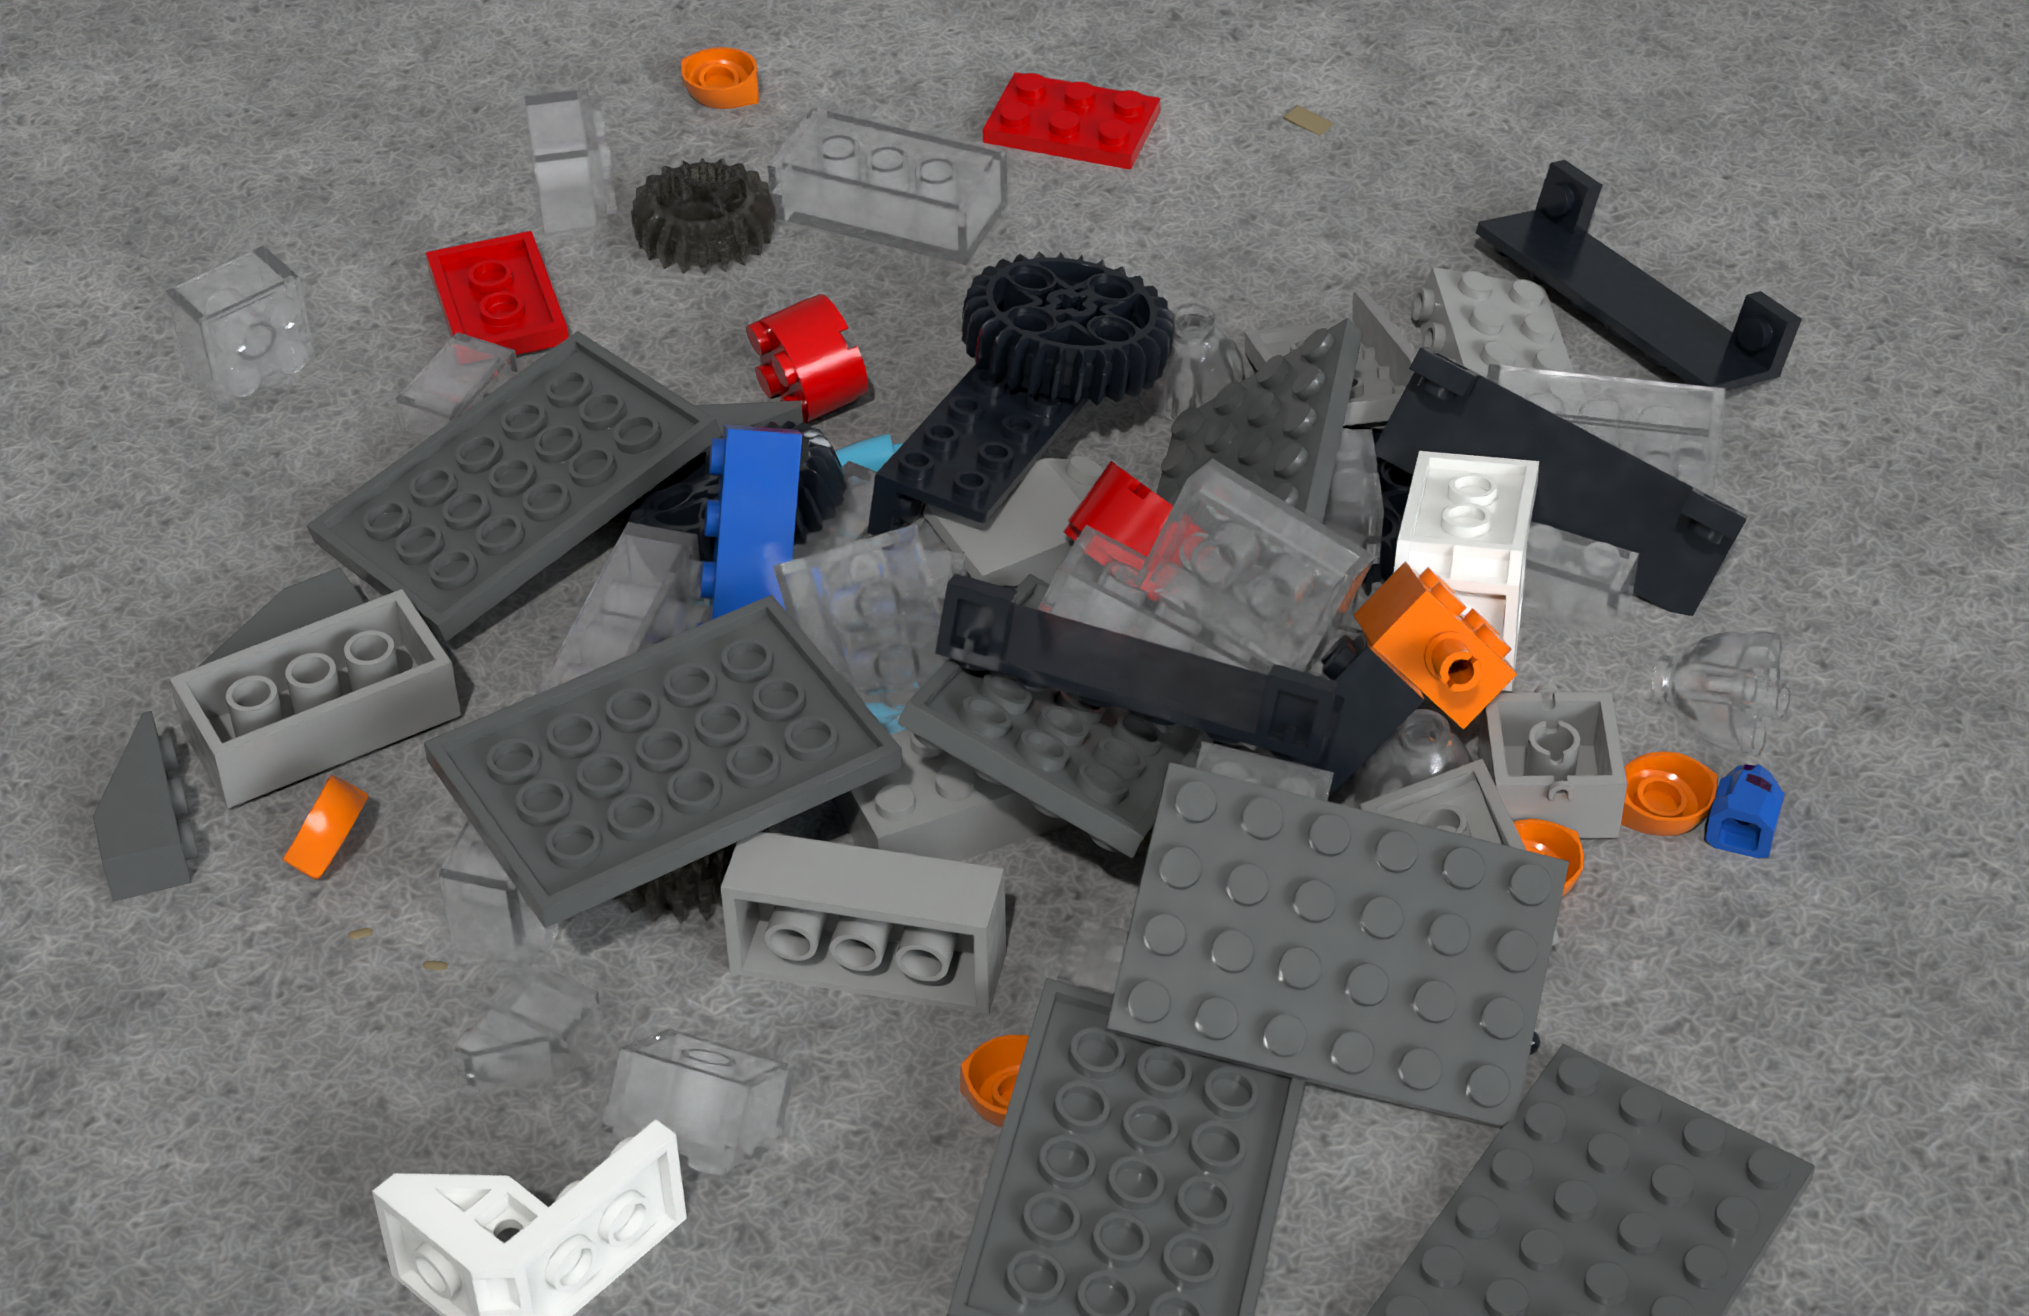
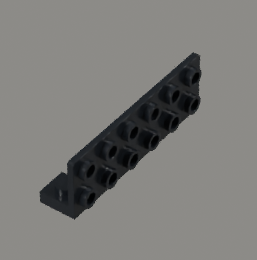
M1561 160L1550 163L1535 210L1478 222L1475 233L1489 242L1496 253L1516 261L1529 271V275L1534 280L1550 285L1567 297V302L1571 306L1587 311L1604 323L1608 332L1628 340L1645 352V356L1649 361L1668 368L1685 380V384L1690 390L1701 395L1712 396L1780 377L1802 318L1759 291L1746 295L1733 332L1587 233L1603 185L1568 161Z
M1420 347L1409 368L1414 373L1373 449L1376 456L1412 475L1414 474L1419 451L1539 461L1538 484L1528 537L1669 612L1689 616L1694 615L1745 524L1748 515L1433 349Z
M975 364L875 474L867 533L889 541L905 522L912 523L915 520L922 502L976 522L985 523L1089 399H1080L1074 405L1069 398L1057 397L1052 403L1051 396L1037 393L1030 397L1028 389L1017 387L1010 390L1007 379L993 380L990 378L989 369H979Z
M956 573L947 583L935 654L955 659L959 666L969 670L984 671L989 669L1014 676L1020 683L1031 688L1047 689L1052 687L1079 695L1084 702L1094 706H1118L1139 712L1153 723L1160 725L1180 724L1205 731L1210 738L1228 744L1243 742L1270 750L1275 757L1289 762L1309 761L1317 764L1343 711L1345 698L1336 695L1339 685L1338 681L1278 664H1273L1269 674L1265 675L1016 604L1018 591Z

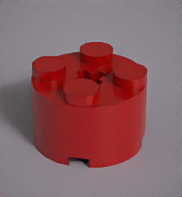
M824 294L806 298L746 326L748 339L762 361V365L755 368V374L762 390L768 398L779 394L782 397L780 401H802L803 423H809L854 402L868 391L866 368L858 346L848 348L841 332L849 329L836 306Z
M1112 461L1109 462L1067 520L1069 524L1063 531L1067 536L1080 544L1085 551L1109 568H1114L1125 576L1129 582L1156 601L1159 600L1164 592L1167 593L1210 534L1202 526Z

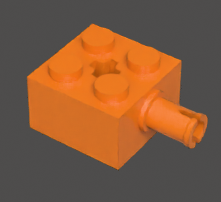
M1405 561L1353 616L1371 645L1464 730L1517 675L1505 658L1512 649L1499 636L1500 633L1474 608H1471L1464 616L1462 612L1467 607L1454 595L1455 591L1430 567H1427L1419 574Z

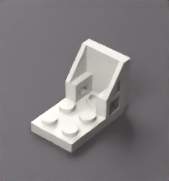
M1419 451L1397 540L1394 572L1405 561L1419 574L1427 567H1430L1455 591L1454 595L1467 607L1462 612L1464 616L1471 608H1474L1500 633L1499 636L1512 649L1505 658L1515 670L1524 590L1527 539L1538 484L1539 461ZM1514 678L1502 691H1512Z
M657 1119L653 1120L634 1137L631 1136L622 1140L613 1149L609 1158L582 1180L574 1181L566 1186L556 1201L549 1207L510 1176L394 1173L372 1191L391 1275L440 1316H573L687 1219L676 1134ZM516 1228L520 1230L506 1243L497 1238V1235L505 1229Z

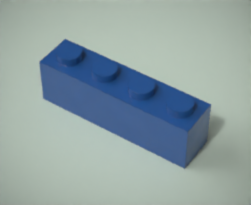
M724 424L723 439H711L709 475H717L720 478L718 500H707L705 510L704 537H715L713 562L702 561L699 597L710 599L708 621L770 595H773L788 613L802 434L798 430ZM697 622V626L704 624L701 622Z

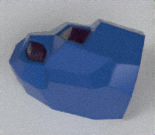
M1744 764L1735 767L1726 777L1720 779L1705 840L1716 849L1758 859L1769 857L1785 795L1771 772L1759 764Z

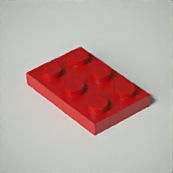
M1014 72L983 127V143L1131 170L1160 113L1161 98L1142 95L1132 90L1120 91L1097 87L1087 82H1069L1046 78L1037 73L1024 74Z
M532 231L426 252L428 270L461 367L556 347L569 337L567 324Z

